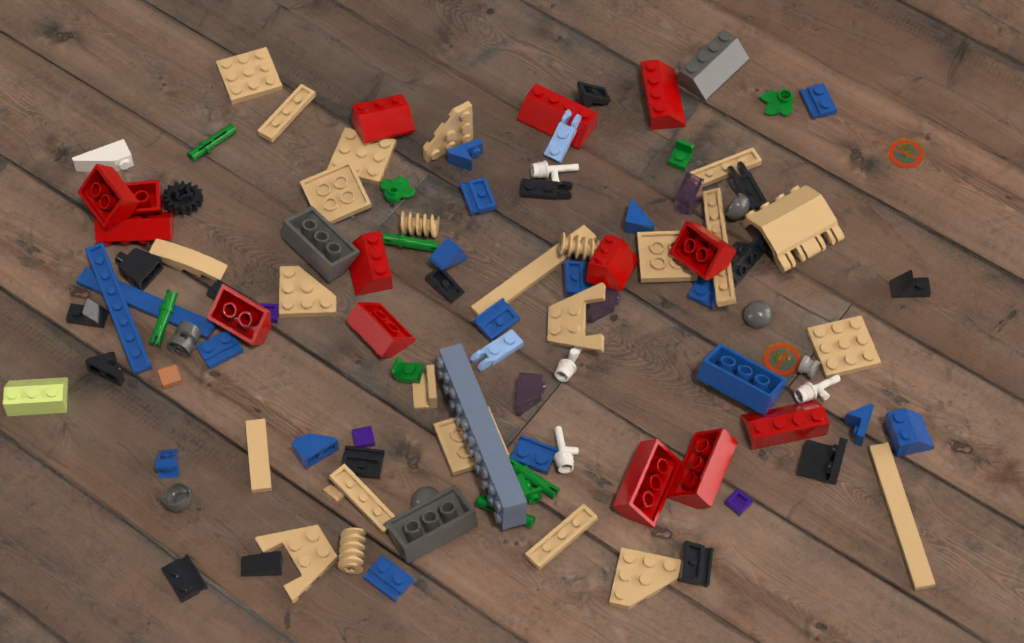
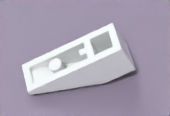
M124 139L72 158L75 170L79 172H91L96 164L113 167L116 172L134 166L132 155Z

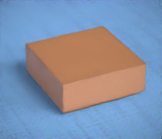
M176 364L157 370L163 389L182 384Z

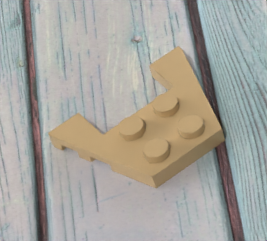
M599 283L549 306L547 341L550 344L570 348L573 346L582 350H595L598 353H604V336L602 334L585 336L586 304L605 301V284Z
M318 525L255 538V542L262 553L272 552L283 546L300 573L301 577L283 585L292 604L299 599V596L311 587V584L318 577H321L338 560L336 553Z

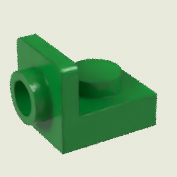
M677 139L675 149L668 160L667 166L685 171L693 156L694 145Z
M396 357L391 368L392 374L398 383H420L424 370L422 363L403 362L401 357Z
M523 473L516 475L527 504H534L542 499L541 487L532 489L529 480H525Z

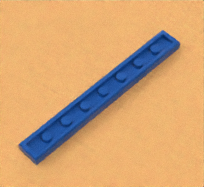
M103 242L86 248L85 251L134 376L153 369Z
M85 267L76 280L77 284L103 295L93 269ZM118 280L129 307L158 318L160 313L159 307L163 304V299ZM175 304L173 307L174 313L171 314L168 324L178 327L181 321H188L201 330L202 335L200 337L206 340L211 337L217 328V324Z

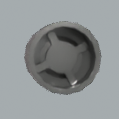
M181 321L175 330V334L168 341L167 347L174 354L186 358L192 352L194 344L197 343L202 332L196 325L188 321Z

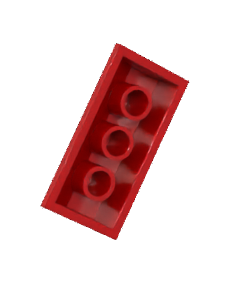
M659 59L641 61L640 79L650 130L686 127L675 69Z
M535 83L524 99L517 121L552 137L566 110L572 112L567 123L570 127L574 117L579 114L582 116L570 144L571 147L579 150L596 128L598 112Z
M174 212L132 214L129 218L107 229L103 228L97 218H95V241L108 245L112 244V241H120V244H130L131 241L146 244L150 243L151 240H156V238L164 241L171 240L174 234L175 214Z
M816 400L773 408L765 416L758 412L740 415L751 450L825 436L830 425L824 406Z
M724 428L695 432L668 494V498L695 509L711 507L738 441Z
M658 439L640 441L612 507L624 518L654 528L682 461Z

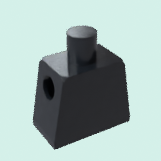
M134 248L128 255L119 252L115 258V261L119 263L118 268L121 277L130 285L142 291L164 269L161 257Z

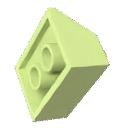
M68 377L8 381L3 393V406L7 416L67 413Z

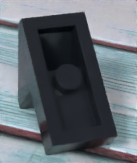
M580 81L577 82L578 95L583 106L589 108L593 103L608 105L611 102L605 87Z
M912 270L890 280L892 298L930 297L931 295L929 277L913 278Z
M87 298L85 305L70 304L66 322L69 324L104 328L109 311Z
M108 352L85 360L89 372L120 387L125 382L122 370L115 366L117 362L115 352Z

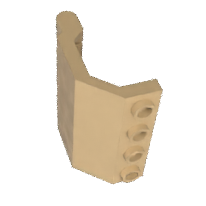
M798 185L789 190L790 194L785 196L783 193L774 199L775 202L772 204L766 202L759 207L761 210L748 212L744 215L745 219L741 222L744 229L751 224L760 230L773 252L776 265L782 273L796 266V261L791 251L794 252L800 262H804L825 250L826 245L820 236L821 234H823L831 246L844 239V234L838 225L837 219L822 194L807 185L801 188Z

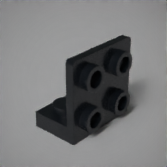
M840 438L838 445L834 444V446L806 440L797 474L836 485L848 439Z

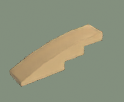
M157 238L149 253L161 257L163 263L180 272L184 269L198 277L204 275L215 282L217 279L221 280L228 266L190 248Z

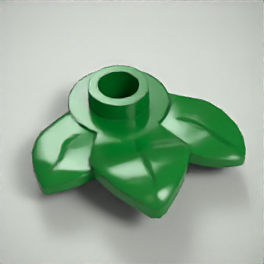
M782 89L779 92L771 90L760 96V99L767 103L765 108L766 115L775 116L781 113L786 117L793 111L792 103L794 97L790 90Z
M399 176L393 181L385 178L381 181L380 186L384 191V197L390 203H397L401 198H410L416 193L415 189L408 187L409 180L406 177Z

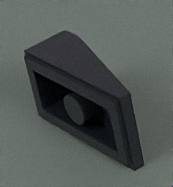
M436 267L424 279L450 304L465 293L445 269L441 270Z
M282 551L241 557V577L282 575Z

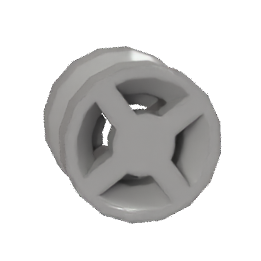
M805 355L797 372L800 374L805 373L808 375V378L812 379L820 366V361H814L810 359V356Z

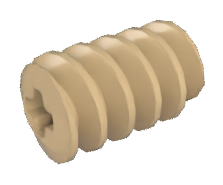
M402 211L400 231L405 235L409 231L411 236H414L416 232L417 236L420 237L423 232L425 237H429L431 233L432 238H436L439 231V216L435 220L434 215L431 214L430 219H427V215L424 214L421 219L419 213H416L415 218H413L412 212H409L408 216L405 217V213Z
M562 232L558 249L561 256L567 251L569 258L572 253H575V259L582 255V261H585L587 256H589L590 261L600 244V240H597L595 243L594 239L590 238L587 242L586 237L580 240L579 235L573 238L572 234L569 233L565 236V232Z
M356 527L347 528L340 533V554L338 555L339 562L337 565L339 570L344 573L360 574L363 572L361 566L364 564L362 560L364 553L362 551L365 550L363 544L366 542L364 538L366 532L363 529Z

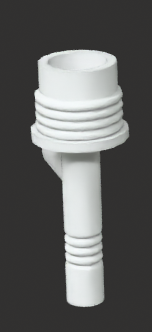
M546 160L531 163L530 166L532 178L547 179L550 173L552 181L558 182V172L579 171L578 164L548 166Z
M572 348L568 359H561L554 373L559 381L567 382L576 372L577 367L574 362L582 351L581 348Z
M834 375L815 385L810 382L804 383V385L794 390L796 401L802 404L815 400L817 394L823 400H827L830 395L824 389L840 382V376Z
M556 426L554 432L559 452L554 455V460L560 473H570L574 469L573 457L578 455L579 449L578 447L565 446L562 428Z

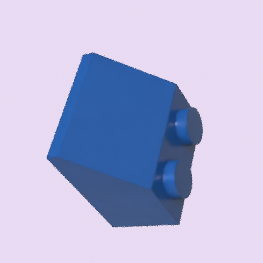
M907 408L886 413L883 425L896 457L935 448L920 413Z

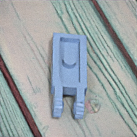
M570 110L565 111L544 152L545 156L560 163L577 132L576 129L582 117L577 114L572 121L571 127L568 126L567 123L572 114Z
M511 329L481 350L476 351L470 357V360L476 363L478 360L486 357L478 365V369L483 371L523 347L524 342Z

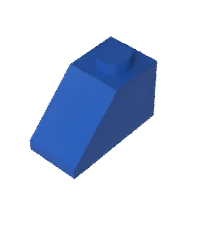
M311 433L299 436L291 443L293 454L305 470L339 450L336 437Z

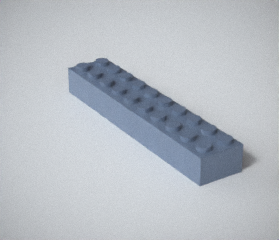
M462 343L441 348L437 358L439 367L437 375L439 380L444 382L443 390L445 395L450 397L449 404L451 410L456 412V423L458 427L461 426L463 428V440L469 444L468 452L470 457L475 459L476 473L481 474L483 490H487L489 494L487 495L490 507L494 506L495 520L497 524H501L503 530L526 524L527 500Z

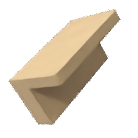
M434 364L426 365L427 373L422 374L420 383H412L415 410L438 408Z

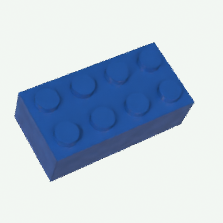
M721 343L705 357L697 375V379L705 384L712 386L721 393L732 397L739 403L752 408L764 416L781 398L788 380Z

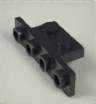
M761 232L751 244L736 241L732 245L737 250L731 261L734 287L739 284L769 248Z

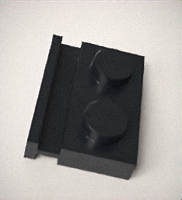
M345 445L341 466L345 463L356 476L380 479L385 450Z
M686 540L682 548L679 580L694 585L700 584L707 588L710 585L714 548H706L705 545Z
M188 554L161 568L162 573L181 603L199 594L200 591L208 589Z

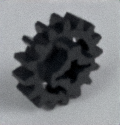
M184 181L181 184L174 182V186L168 185V189H164V194H162L164 207H168L169 212L174 210V214L181 212L182 215L185 212L192 214V210L197 212L198 207H202V189H198V185L192 186L191 182L185 184Z

